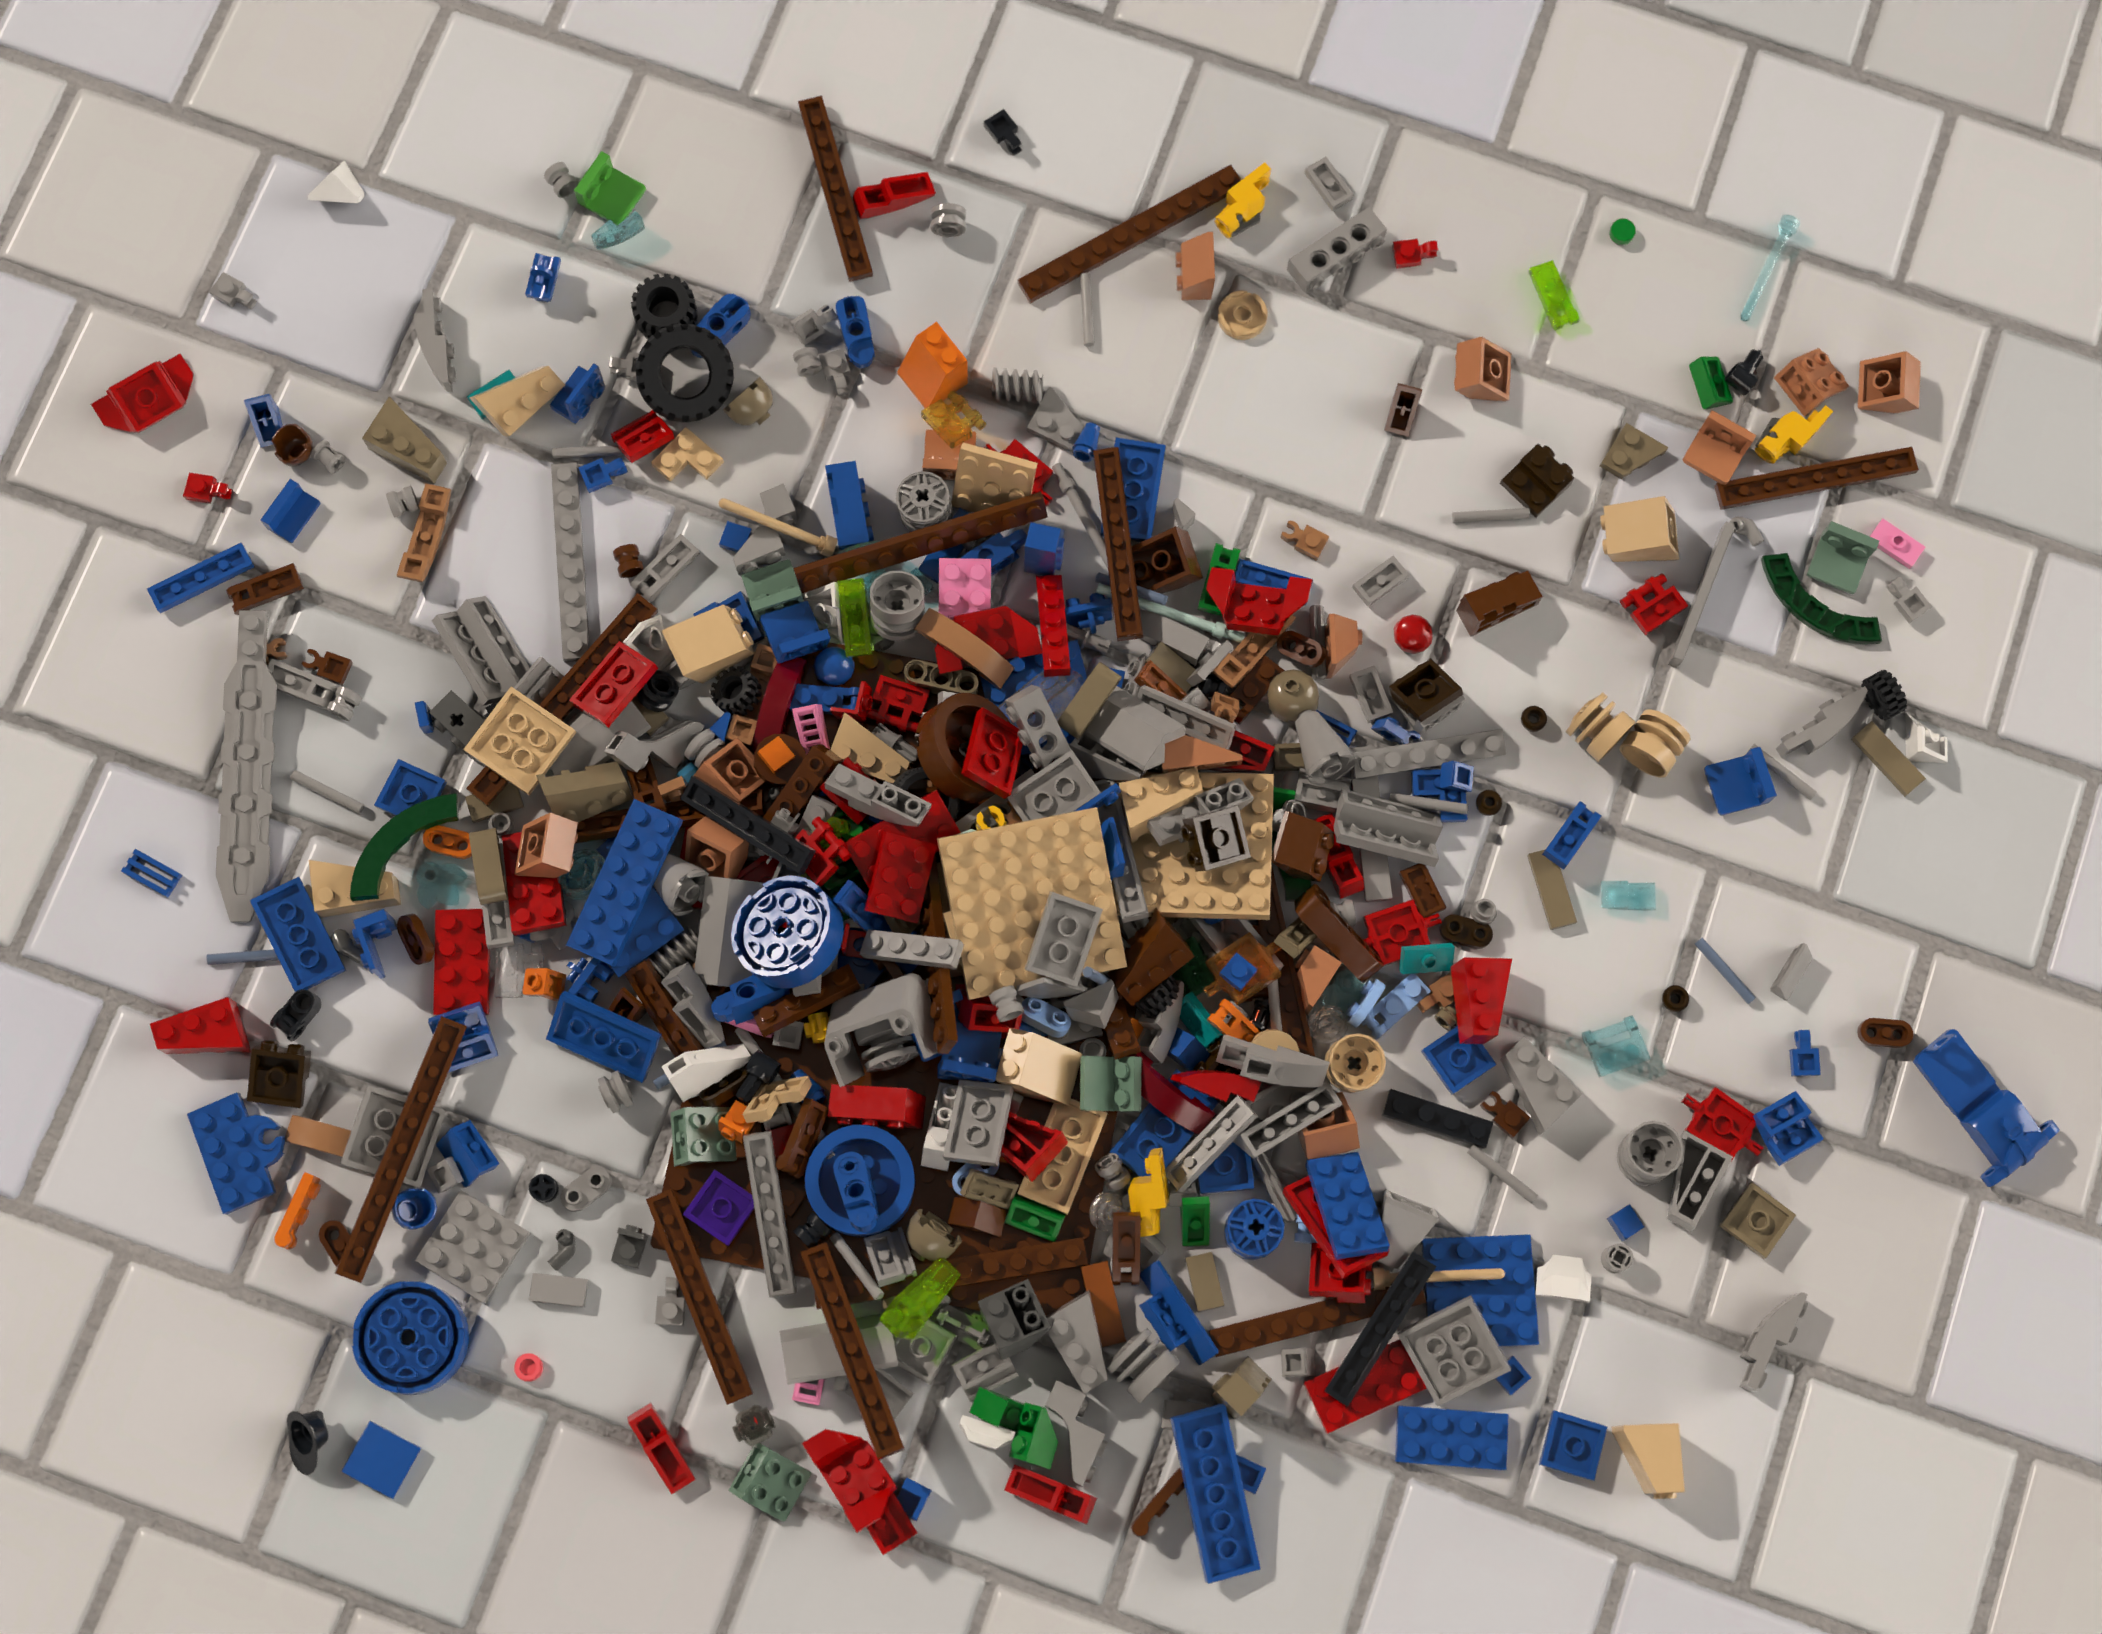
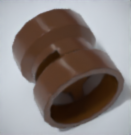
M636 544L622 545L613 550L614 559L619 564L617 570L621 578L635 577L644 569L643 563L638 560L640 552Z

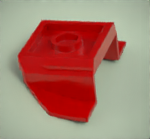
M180 353L164 363L161 361L153 362L109 387L106 391L107 395L93 402L91 406L104 426L140 433L184 408L194 374Z
M1212 567L1206 590L1222 613L1228 630L1278 636L1285 620L1308 602L1313 579L1289 577L1287 589L1236 583L1234 570Z
M1006 605L955 615L952 619L988 644L1005 659L1042 654L1037 627ZM937 643L934 649L939 674L969 667L968 664Z
M825 1429L802 1443L813 1463L820 1470L845 1511V1515L857 1533L881 1519L888 1498L897 1489V1486L882 1462L877 1459L875 1451L868 1441L863 1440L862 1437Z

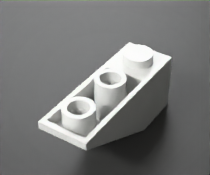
M744 1044L684 1052L661 1067L681 1100L685 1102L689 1098L697 1096L710 1085L720 1082L723 1077L736 1069L744 1067L749 1062L751 1055Z
M939 1083L923 1147L921 1166L948 1171L950 1161H946L943 1158L958 1088L956 1085Z

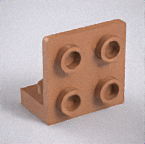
M1819 348L1793 359L1774 377L1803 416L1809 415L1827 398L1849 387L1843 374L1836 370L1830 362L1828 355Z
M926 430L923 472H932L943 480H955L961 445L964 442L976 446V432Z

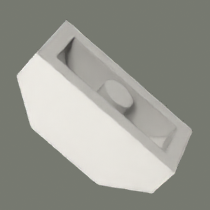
M1553 1255L1544 1266L1536 1268L1535 1296L1590 1302L1591 1274L1586 1270L1583 1258Z
M962 1415L959 1424L969 1442L994 1450L1011 1444L1015 1434L1014 1431L999 1426L996 1427Z

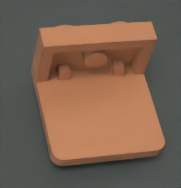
M1712 410L1684 455L1683 462L1718 483L1726 485L1756 435Z

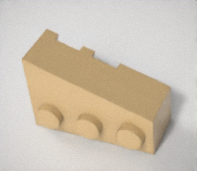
M542 366L470 397V400L503 436H511L558 393L565 384L549 366Z
M844 713L830 749L833 753L843 760L848 756L854 763L858 762L863 767L861 770L871 780L875 779L881 785L884 781L893 784L902 773L911 769L910 762Z
M309 860L314 911L322 918L401 905L398 879L392 872H384L379 889V899L351 901L350 888L355 867Z

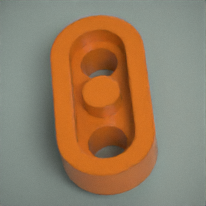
M437 825L427 829L423 834L424 845L433 853L458 859H467L472 856L468 832ZM436 837H442L440 844H434ZM467 843L468 847L465 850H459L460 844Z

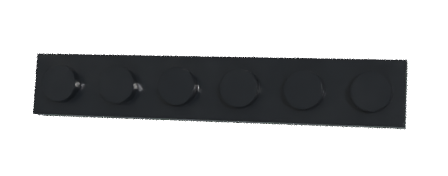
M691 776L680 798L798 874H805L816 852L810 846L697 776Z
M1414 1251L1411 1253L1324 1392L1345 1406H1349L1435 1270V1265Z

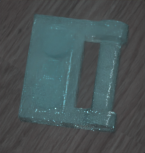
M1632 1015L1625 1017L1622 1022L1593 1032L1591 1030L1582 1032L1583 1042L1588 1048L1599 1078L1651 1059ZM1628 1031L1631 1038L1602 1048H1598L1596 1043Z

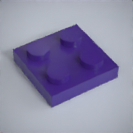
M714 1169L683 1215L729 1246L755 1209L753 1196Z

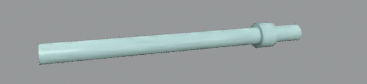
M1099 583L1096 593L1112 598L1111 587ZM1138 597L1139 607L1144 610L1210 632L1212 636L1219 639L1224 637L1239 643L1244 639V633L1228 630L1226 624L1216 621V623Z

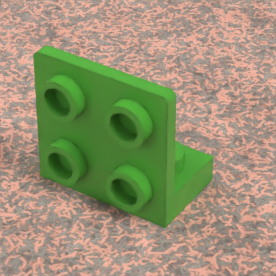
M601 151L574 189L578 204L620 227L646 191V186L615 169L610 156Z

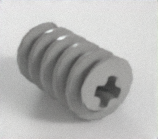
M997 368L993 369L991 396L995 393L996 399L1000 400L1003 393H1005L1007 401H1010L1013 394H1015L1016 400L1020 402L1022 396L1025 395L1027 402H1031L1033 395H1035L1037 403L1041 402L1043 375L1039 378L1037 370H1034L1032 377H1029L1027 370H1024L1022 376L1019 377L1017 369L1013 370L1011 376H1009L1007 368L1003 369L1001 375L998 374Z
M689 926L690 935L682 931L680 933L681 942L672 938L673 948L664 944L662 946L664 954L657 950L654 952L655 961L646 957V960L650 959L661 979L665 978L672 969L687 963V959L695 962L698 938Z

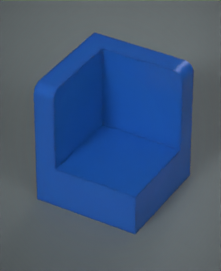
M906 1477L897 1499L908 1517L917 1521L932 1490Z

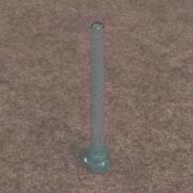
M1783 215L1779 221V235L1740 315V319L1743 322H1747L1750 319L1788 237L1796 234L1801 224L1794 216Z

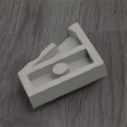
M1048 387L1027 426L1028 432L1071 453L1073 452L1072 447L1084 429L1051 387Z

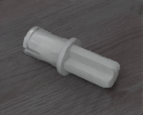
M1066 623L1068 641L1078 640L1081 649L1086 647L1106 656L1108 648L1102 647L1099 644L1109 647L1112 640L1091 634L1089 629L1085 631Z
M879 723L874 728L872 734L910 763H915L918 760L917 749L904 741L901 734L893 733L882 723Z

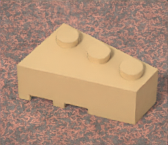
M1197 767L1119 783V788L1122 791L1120 793V800L1131 844L1136 842L1138 837L1149 832L1147 828L1148 820L1194 802L1196 795L1203 793Z

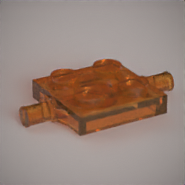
M1248 932L1206 961V965L1214 974L1216 981L1203 988L1205 994H1207L1208 998H1211V996L1223 990L1230 995L1237 1006L1281 977V972L1274 964L1272 955L1282 948L1274 942L1264 947ZM1236 953L1258 969L1256 974L1240 992L1219 976L1220 971Z

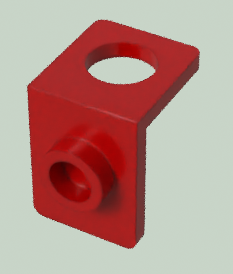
M861 681L855 710L831 707L830 712L837 719H842L844 713H846L857 722H865L867 712L871 710L873 703L871 696L872 688L866 681Z
M846 923L840 946L842 947V956L866 959L853 947L854 941L860 937L865 938L866 932L850 930V924Z

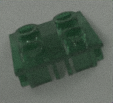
M1191 936L1185 942L1195 957L1172 974L1175 980H1181L1184 983L1183 998L1190 992H1193L1197 997L1207 989H1213L1219 985V977L1216 976L1213 968H1209L1212 963L1206 962L1208 955H1204L1205 953L1200 945L1201 942Z

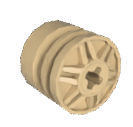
M1603 692L1596 698L1589 700L1573 717L1570 727L1566 730L1569 736H1572L1578 729L1582 731L1575 740L1577 743L1589 737L1592 741L1586 751L1598 762L1636 723L1624 711L1612 717L1610 713L1616 704L1613 701L1607 707H1601L1608 697Z
M1652 709L1644 710L1639 717L1640 720L1634 725L1635 731H1630L1619 747L1620 752L1625 759L1641 771L1655 777L1664 778L1675 764V756H1680L1691 740L1690 735L1681 724L1668 715Z
M1359 1033L1347 1035L1333 1043L1326 1052L1324 1059L1330 1062L1326 1073L1330 1083L1339 1090L1349 1093L1360 1092L1376 1084L1384 1074L1386 1065L1385 1054L1379 1043L1370 1036ZM1347 1059H1356L1358 1061L1356 1064L1358 1070L1355 1068L1350 1070L1347 1067L1350 1064Z

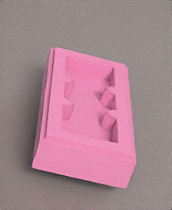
M1883 518L1870 535V537L1880 540L1878 549L1908 569L1914 565L1925 549L1924 545Z

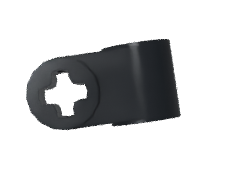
M305 989L296 991L273 1016L270 1025L284 1032L290 1042L295 1041L320 1011L322 1004L318 995ZM305 997H310V1006L307 1009H302V1000Z

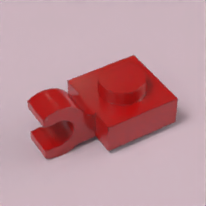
M1418 239L1394 241L1392 245L1396 269L1421 266V258L1437 257V241H1428L1419 245Z
M189 472L183 497L186 500L211 504L212 497L230 500L232 489L228 488V484L216 483L217 479L214 476Z

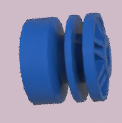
M1250 1199L1241 1202L1231 1211L1225 1221L1224 1237L1227 1246L1242 1259L1257 1260L1265 1258L1278 1247L1283 1238L1285 1226L1282 1215L1274 1205L1266 1200ZM1253 1221L1256 1222L1257 1226L1262 1227V1230L1257 1235H1254L1253 1230L1248 1229L1253 1224Z

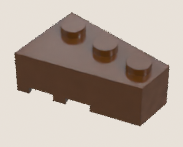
M1517 571L1507 576L1504 580L1464 594L1456 611L1470 637L1537 606L1543 596L1529 571L1522 573Z
M1157 908L1151 913L1153 917L1145 928L1141 927L1137 932L1138 937L1130 948L1126 947L1124 950L1127 967L1110 970L1107 973L1118 992L1131 1006L1195 957L1185 940Z

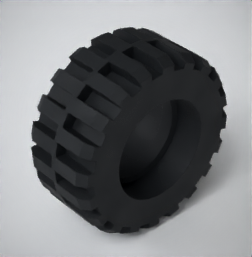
M673 324L672 326L660 329L642 347L636 363V381L644 401L654 412L671 421L689 423L711 416L724 404L733 385L734 367L727 347L708 329L694 324ZM679 349H689L697 352L704 358L709 369V379L706 387L699 394L689 398L677 397L671 394L664 387L660 376V369L664 359L670 353Z

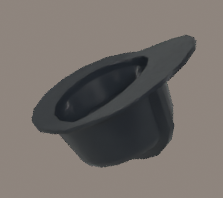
M316 1410L305 1414L292 1411L287 1416L290 1456L294 1466L300 1473L310 1475L317 1466V1451L328 1440V1430L322 1411Z

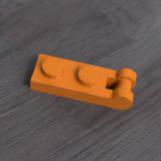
M1224 998L1218 1006L1220 1008L1215 1014L1212 1013L1207 1019L1223 1035L1226 1034L1247 1042H1251L1261 1032L1231 1002ZM1229 1014L1231 1019L1226 1024L1223 1020Z
M304 1172L275 1235L274 1240L279 1247L292 1249L297 1245L295 1234L299 1225H303L308 1217L309 1210L307 1208L311 1199L314 1200L320 1191V1178Z

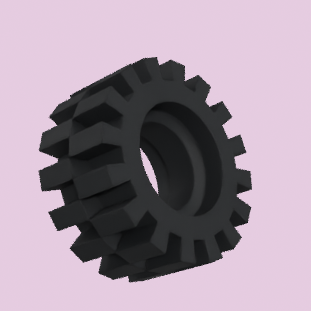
M731 666L729 667V672L725 669L721 671L722 677L716 676L715 679L718 682L712 683L711 687L715 690L710 691V695L713 696L711 699L724 713L729 712L731 716L733 714L740 715L741 713L744 716L747 715V709L750 711L754 709L752 707L753 703L758 705L759 700L756 697H761L762 692L759 689H762V687L758 683L759 680L747 669H743L741 666H737V668ZM743 684L741 692L736 697L730 699L733 689Z
M1881 670L1862 681L1861 687L1865 686L1868 690L1865 701L1869 702L1870 709H1874V714L1876 716L1879 715L1880 719L1888 720L1907 709V699L1904 698L1906 696L1905 692L1901 691L1902 686L1897 684L1896 677L1892 678V673H1887V670Z
M1172 975L1136 1002L1134 1006L1143 1015L1146 1014L1148 1017H1151L1152 1014L1158 1015L1160 1010L1162 1012L1166 1011L1165 1006L1168 1004L1171 1007L1173 1004L1171 1000L1178 997L1176 994L1180 990L1178 982Z

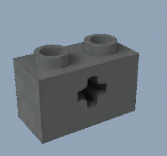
M452 690L429 712L434 719L431 723L441 733L447 731L453 737L450 741L460 750L466 747L485 721ZM457 721L464 723L461 727L459 725H455Z

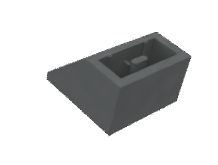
M1028 1279L978 1301L980 1313L1002 1360L1027 1350L1051 1329Z

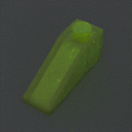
M864 578L838 581L846 658L872 655L869 605Z
M940 1257L893 1299L879 1320L896 1338L914 1339L961 1274L945 1258Z

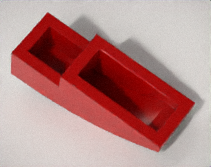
M928 172L883 178L880 184L857 187L852 199L859 218L865 219L917 204L935 196L936 192Z
M1332 813L1313 819L1326 825L1334 832L1335 818ZM1334 834V844L1328 854L1326 871L1339 898L1342 899L1363 891L1364 878L1353 859V852L1349 845L1337 843Z
M1215 1070L1186 1071L1173 1074L1170 1079L1224 1102H1227L1230 1094L1238 1095L1244 1100L1254 1102L1262 1083L1261 1081L1238 1074Z
M652 1403L647 1404L627 1417L630 1427L639 1439L643 1450L671 1495L696 1480Z
M1015 1464L1004 1489L1006 1492L1086 1525L1097 1500L1094 1496Z

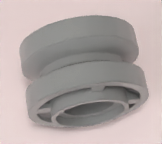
M942 203L932 207L931 218L933 220L931 221V231L934 234L943 237H956L965 233L966 223L964 220L966 219V209L952 203Z
M706 729L696 735L684 753V756L690 761L696 759L694 765L698 769L706 760L725 747V743L720 738L714 740L715 733L711 729Z
M619 1070L612 1072L610 1080L605 1076L598 1079L600 1084L598 1088L607 1108H610L613 1113L620 1111V1104L622 1103L626 1107L633 1105L632 1092L624 1075L621 1076Z

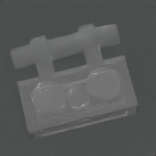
M523 943L496 948L494 996L496 998H523L524 964H531L530 968H541V963H544L541 943H531V953L524 954Z

